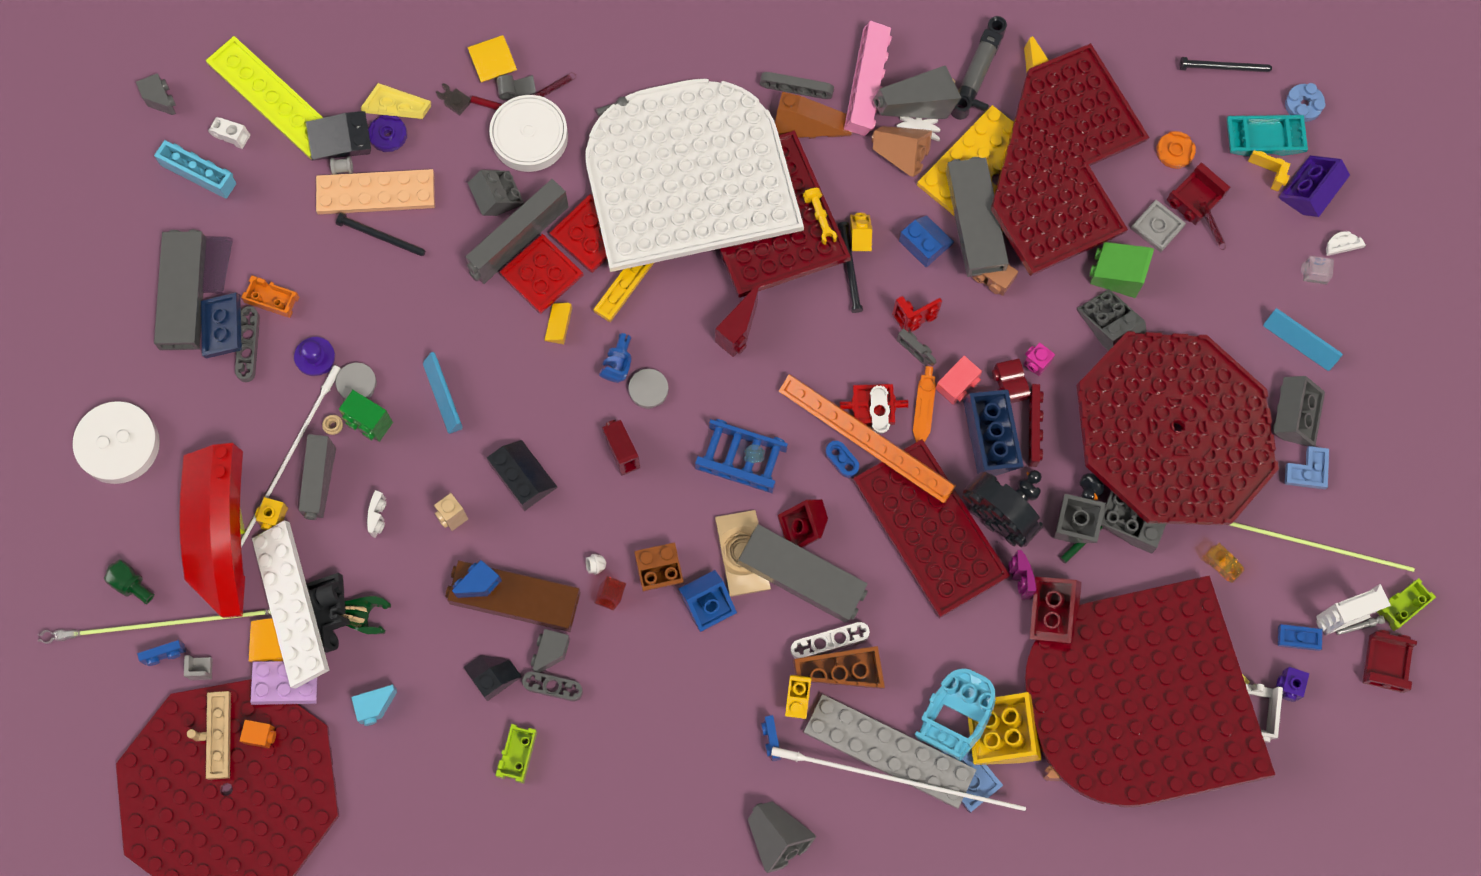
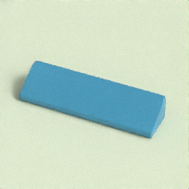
M1277 308L1263 325L1327 371H1330L1343 355L1340 351Z
M431 352L424 360L423 366L447 432L451 434L461 430L463 426L436 354Z

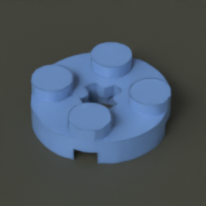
M1313 83L1294 86L1285 100V108L1289 115H1304L1305 122L1315 120L1326 105L1322 92ZM1303 99L1309 102L1308 106L1301 104Z

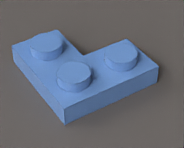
M1309 446L1306 450V465L1287 463L1285 466V485L1317 489L1328 488L1329 449Z

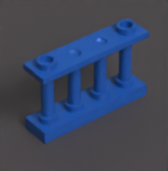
M710 419L709 429L714 430L706 455L703 458L697 457L695 469L773 494L775 480H772L771 475L779 451L786 453L788 443H785L783 439L778 437L772 439L728 425L727 422L721 419ZM724 433L733 436L725 462L721 464L715 462L713 457L721 434ZM743 439L753 443L746 464L740 470L734 468L732 464L739 443ZM760 445L772 448L764 474H761V476L753 474L752 471Z

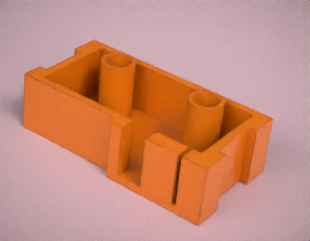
M251 275L248 289L241 297L244 303L290 318L293 313L292 308L295 302L299 300L297 292L276 286L273 282L268 284L265 279Z

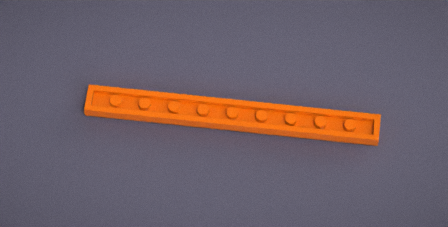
M789 374L779 390L780 393L941 502L945 503L956 487L955 484L793 375Z

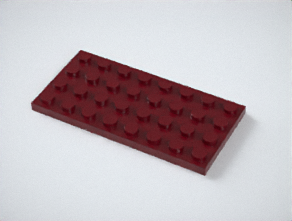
M923 439L904 449V451L948 480ZM884 462L853 478V482L939 618L1010 577V574L955 489L947 501L943 503Z

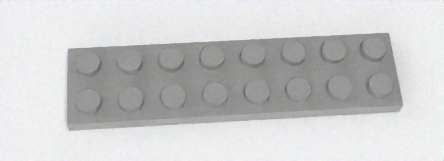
M823 694L804 731V734L889 776L963 793L967 792L977 770ZM910 785L956 809H959L964 798Z

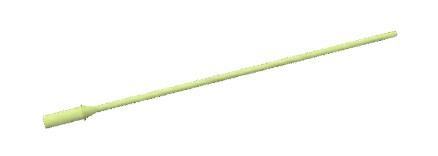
M1235 522L1230 524V526L1385 564L1388 566L1414 572L1415 568L1254 528L1251 526Z

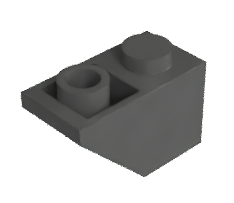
M158 73L136 81L140 94L148 107L171 115L176 114L173 106H176L172 95L168 96L167 90H170L165 79L161 80Z
M544 629L543 634H539L537 646H539L538 653L534 654L531 660L534 672L541 673L565 659L570 642L569 635Z

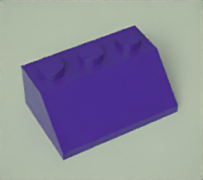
M1310 155L1280 194L1279 198L1302 215L1319 217L1349 178L1350 174L1342 159Z

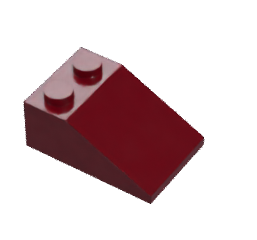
M754 287L715 328V343L732 357L737 353L741 354L747 346V339L758 304L757 287Z
M1035 577L1036 592L1033 595L1030 639L1072 643L1080 604L1082 582L1072 579Z

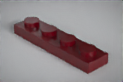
M1032 384L1029 389L1031 396L1029 397L1028 467H1037L1039 462L1043 460V449H1040V441H1043V429H1040V422H1043L1044 413L1043 410H1040V403H1043L1044 392L1040 391V384Z

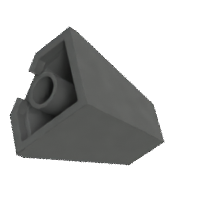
M774 802L757 804L752 809L753 812L748 818L766 873L783 869L789 864L788 860L794 858L797 854L800 856L807 851L816 838L812 831Z

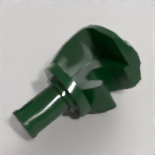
M119 559L107 568L104 580L117 592L126 597L133 594L146 605L152 601L155 594L141 585L143 578L140 575H135L132 568L124 560Z

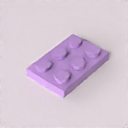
M284 661L253 662L251 705L317 704V678L295 689L290 687Z

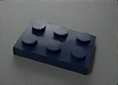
M235 292L201 301L202 356L207 359L242 350L241 303L238 293Z

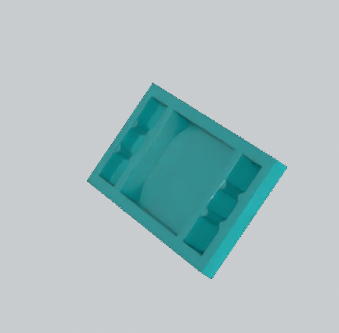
M1304 115L1227 116L1226 118L1229 147L1232 154L1250 156L1255 150L1266 154L1286 156L1308 151Z

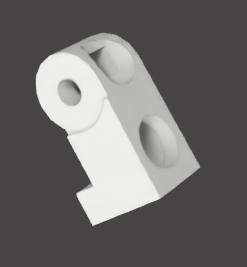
M219 117L215 118L208 130L215 138L232 143L240 149L244 148L250 137V133L244 125Z

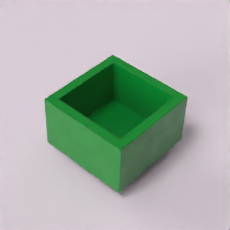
M354 390L351 391L339 408L342 414L341 418L346 421L345 424L353 430H361L363 432L362 435L371 441L375 439L380 442L393 424L387 410Z

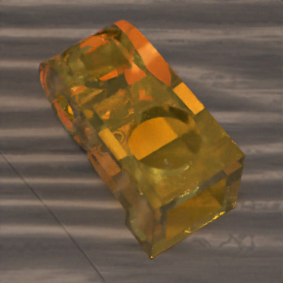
M1220 543L1212 546L1201 558V560L1206 564H1210L1224 579L1231 583H1234L1245 570L1237 559Z

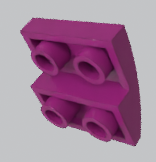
M1017 550L1008 563V571L1012 573V580H1021L1018 581L1017 585L1018 594H1021V600H1030L1036 592L1034 574L1024 552Z

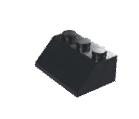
M522 440L504 445L486 457L489 465L524 511L558 488Z

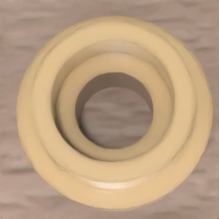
M329 415L323 420V430L329 435H336L342 430L343 421L337 415ZM336 423L335 428H330V425Z

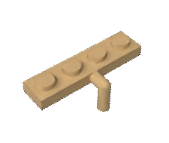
M229 691L207 693V732H197L193 729L187 732V736L195 741L207 740L206 779L208 780L230 778L231 692Z

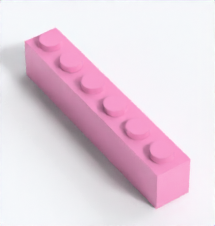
M869 21L863 28L844 130L866 136L875 127L876 120L874 116L878 109L875 107L873 99L879 89L882 88L880 84L885 75L884 63H886L889 55L887 47L892 39L890 27Z

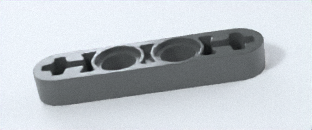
M763 72L760 78V85L762 87L821 99H831L834 92L833 85L821 81L772 72Z
M246 306L241 310L242 350L236 352L235 374L242 382L252 381L256 374L260 315L252 306ZM252 312L254 316H251V325H248L249 321L245 316H249V313ZM246 331H253L252 338H243V334ZM245 349L252 350V355L248 358L242 357V352ZM243 363L247 364L246 367L250 372L246 373V376H243L241 373L245 371V365Z

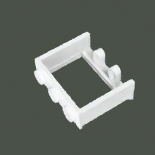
M1381 584L1365 593L1335 603L1317 615V626L1319 629H1322L1324 635H1328L1371 618L1370 614L1391 605Z
M1246 684L1249 695L1269 698L1266 731L1261 730L1264 741L1269 743L1270 740L1278 738L1283 688L1277 687L1272 689L1264 687L1263 684Z

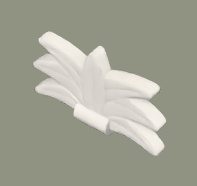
M900 117V120L904 122L898 124L897 127L932 130L931 139L940 140L939 136L933 133L940 132V129L933 125L938 122V119L922 120V118H916L915 120L910 117Z

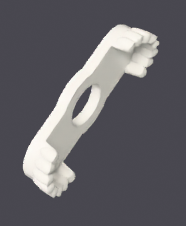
M881 385L873 387L870 392L871 406L869 411L872 417V428L879 434L887 432L890 427L888 421L890 409L887 404L888 391ZM877 405H882L885 408L883 416H877L874 413V408Z

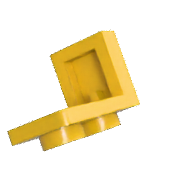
M1254 150L1248 162L1276 172L1271 189L1279 191L1282 185L1286 186L1290 175H1287L1290 163L1280 158L1268 156L1262 151Z

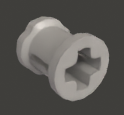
M348 156L347 159H330L333 175L345 172L353 174L351 156Z

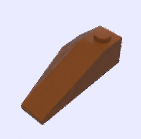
M782 92L775 120L778 135L795 130L798 138L809 137V139H814L819 136H852V132L844 130L846 113L800 95Z

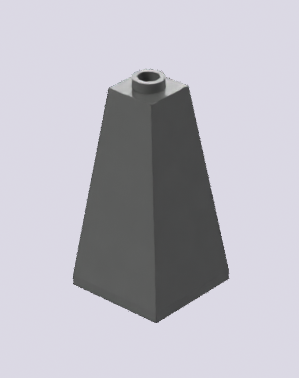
M942 66L880 88L873 100L875 107L880 115L947 119L960 101L961 96L947 67Z

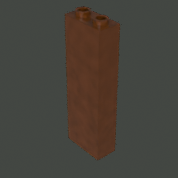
M458 560L457 566H453L451 573L453 581L451 586L448 585L445 595L450 605L571 632L581 594L579 588L491 568L500 576L502 581L488 596L457 598L452 592L454 589L453 585L458 579L464 578L469 573L468 569L472 563Z

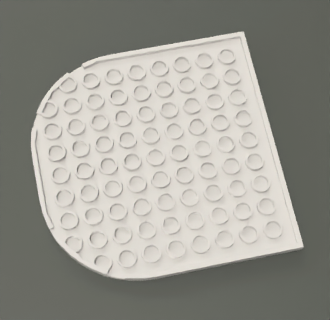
M693 79L640 90L625 96L626 100L629 101L626 106H620L619 104L611 105L599 117L591 130L586 148V165L610 272L804 231V225L775 122L770 112L764 108L758 98L737 85L725 81L719 83L711 82L709 79Z

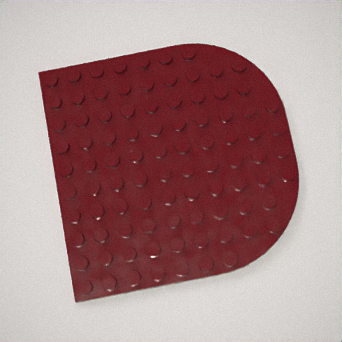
M1210 575L1079 605L1072 643L1035 640L1028 656L1025 687L1026 692H1029L1032 698L1038 740L1049 765L1052 766L1064 783L1080 795L1101 804L1106 803L1119 807H1139L1275 776Z

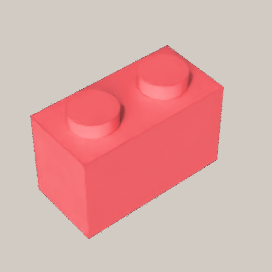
M963 356L937 383L936 390L954 405L957 401L961 402L968 393L966 391L970 387L975 388L979 384L982 371L967 357Z

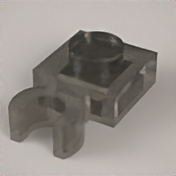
M443 83L442 87L446 92L440 93L436 91L437 97L445 100L444 105L460 116L470 105L471 98L458 89H455L453 92L450 91V87Z

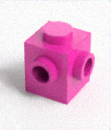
M1039 342L1036 347L1031 346L1026 352L1027 358L1024 365L1031 372L1040 376L1051 364L1055 354Z

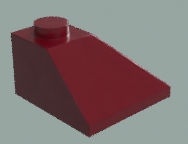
M822 499L805 500L778 515L785 539L801 548L821 539L828 521Z

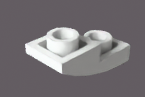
M376 490L370 502L367 518L368 532L374 538H376L378 533L382 532L385 526L384 518L379 512H382L386 506L385 496Z

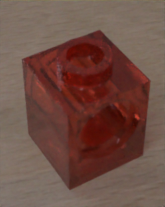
M606 576L599 587L595 604L614 611L621 602L626 583Z

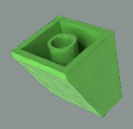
M1104 242L1102 248H1098L1094 259L1097 260L1096 266L1092 265L1089 276L1092 279L1090 284L1136 298L1145 282L1154 248Z

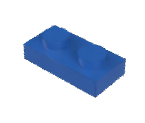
M1280 624L1278 626V646L1320 651L1322 650V629Z
M177 640L137 653L139 662L147 666L159 664L162 659L180 657V654L186 652L184 643Z
M773 715L765 716V722L761 723L763 736H768L769 743L765 744L767 757L771 756L772 761L781 760V757L771 755L773 747L779 748Z

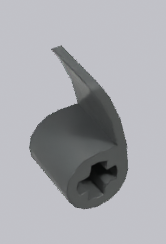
M501 75L496 79L499 98L502 100H510L522 95H532L536 92L533 75L514 80L511 75Z

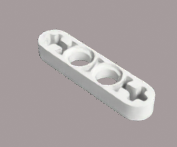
M857 622L796 640L791 646V654L795 659L804 658L864 642L869 636V627L865 623ZM858 627L861 630H865L863 637H860L858 634L853 635V640L850 641L847 630H850V634L855 633ZM843 633L846 636V641L842 644L837 643L834 640L835 634ZM821 638L825 640L826 647L824 649H817L814 641ZM811 641V649L813 650V652L810 653V648L805 649L803 651V655H800L799 652L794 651L797 649V645H801V647H807V642Z

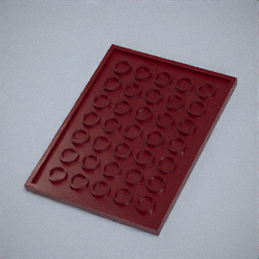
M795 130L779 135V139L804 225V231L719 249L739 298L747 296L754 287H757L759 292L851 261V256ZM812 188L820 189L822 197L819 200L823 210L827 213L826 219L829 227L837 235L836 242L833 241L831 236H827V243L825 245L822 243V228L819 220H816V211L813 203H805L803 197L805 190Z

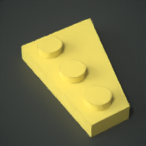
M378 83L361 106V111L370 114L423 119L431 107V101Z

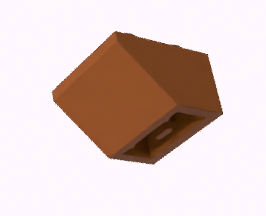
M675 542L634 551L643 592L684 583Z

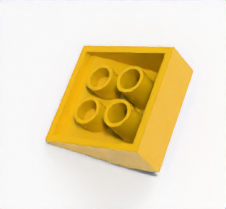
M1029 692L996 697L995 706L984 732L972 747L974 765L1014 764L1041 760L1032 698ZM968 717L971 736L979 722Z

